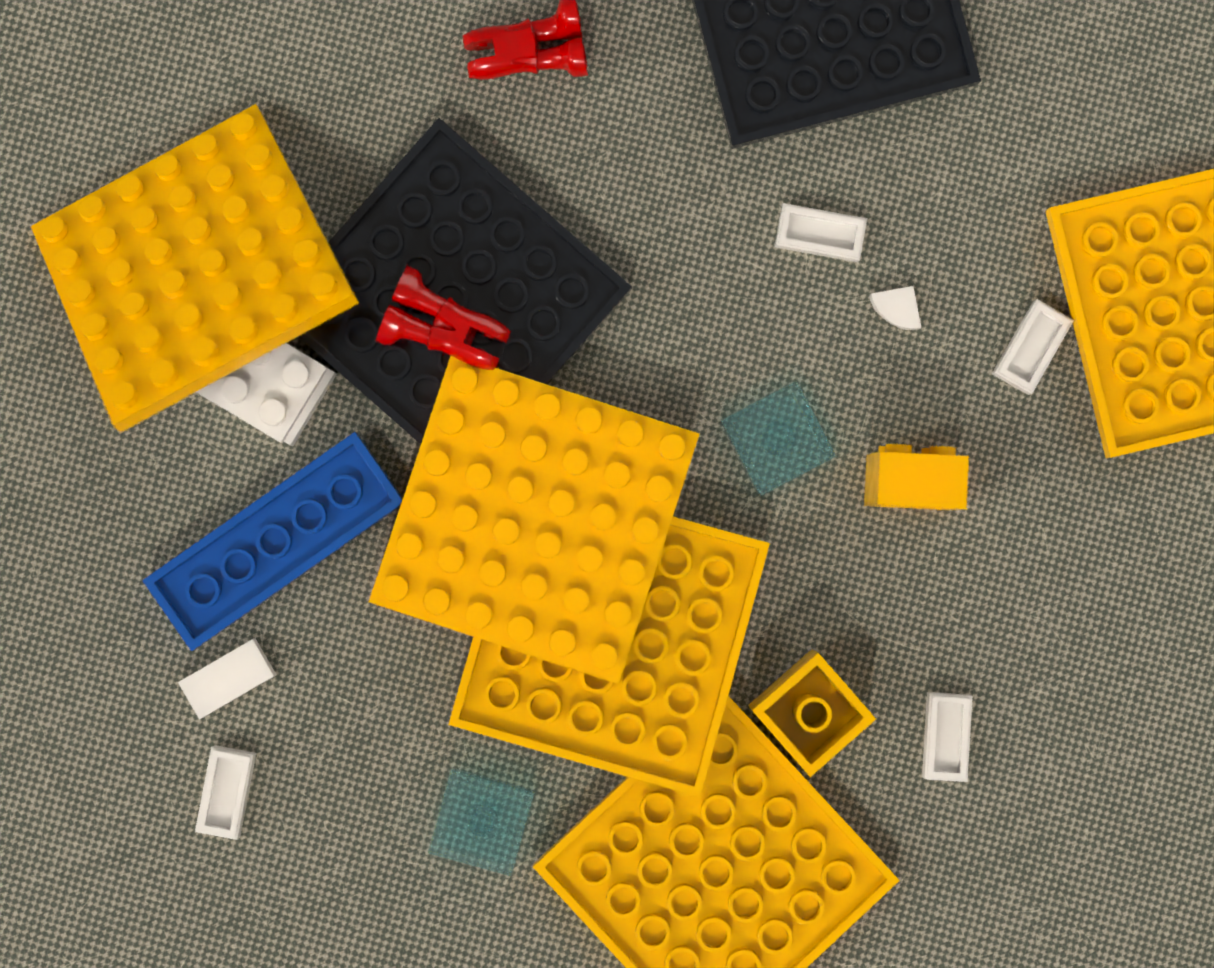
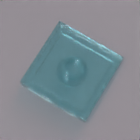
M797 381L720 421L759 496L836 457Z
M452 767L428 853L511 876L535 790Z

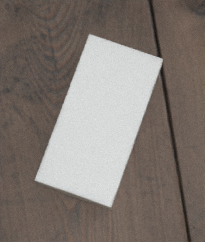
M783 203L774 247L859 262L867 218Z
M1034 300L993 370L992 375L1025 394L1031 395L1074 320L1042 301Z
M254 638L178 683L197 717L202 719L276 676V673L258 641Z
M927 692L922 778L968 782L972 695Z
M217 745L211 747L195 832L235 840L240 838L256 753Z

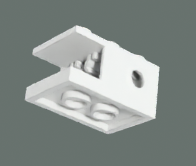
M285 343L200 389L197 393L278 442H285L290 446H294L337 373Z

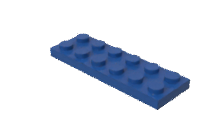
M354 432L142 581L189 649L194 651L401 506L403 498L357 432Z

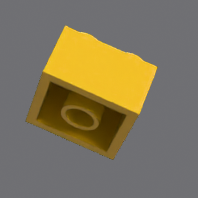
M885 444V446H878V452L866 455L864 506L967 509L969 456L956 455V447L948 446L921 448V454L912 453V445Z
M813 649L748 705L810 777L876 720L873 714L824 658Z

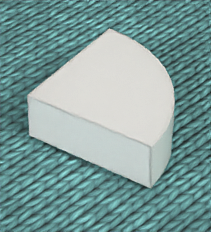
M913 286L869 295L874 310L890 324L904 330H918L921 328Z

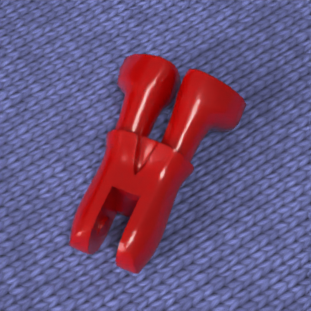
M560 0L556 13L545 19L530 21L527 18L516 24L481 27L462 35L464 49L480 51L494 48L495 51L494 56L475 59L467 63L468 76L472 79L488 80L516 73L528 72L538 74L539 70L556 69L566 70L573 77L588 76L577 0ZM568 40L562 45L539 50L538 42Z
M407 265L394 291L392 301L430 314L435 319L431 325L400 308L389 305L375 341L391 346L400 339H409L427 345V350L444 352L470 366L484 370H494L499 362V358L487 353L484 349L472 347L471 344L477 332L484 334L483 336L507 343L511 330L490 316L464 308L451 297L445 299L424 286L422 274L417 269Z

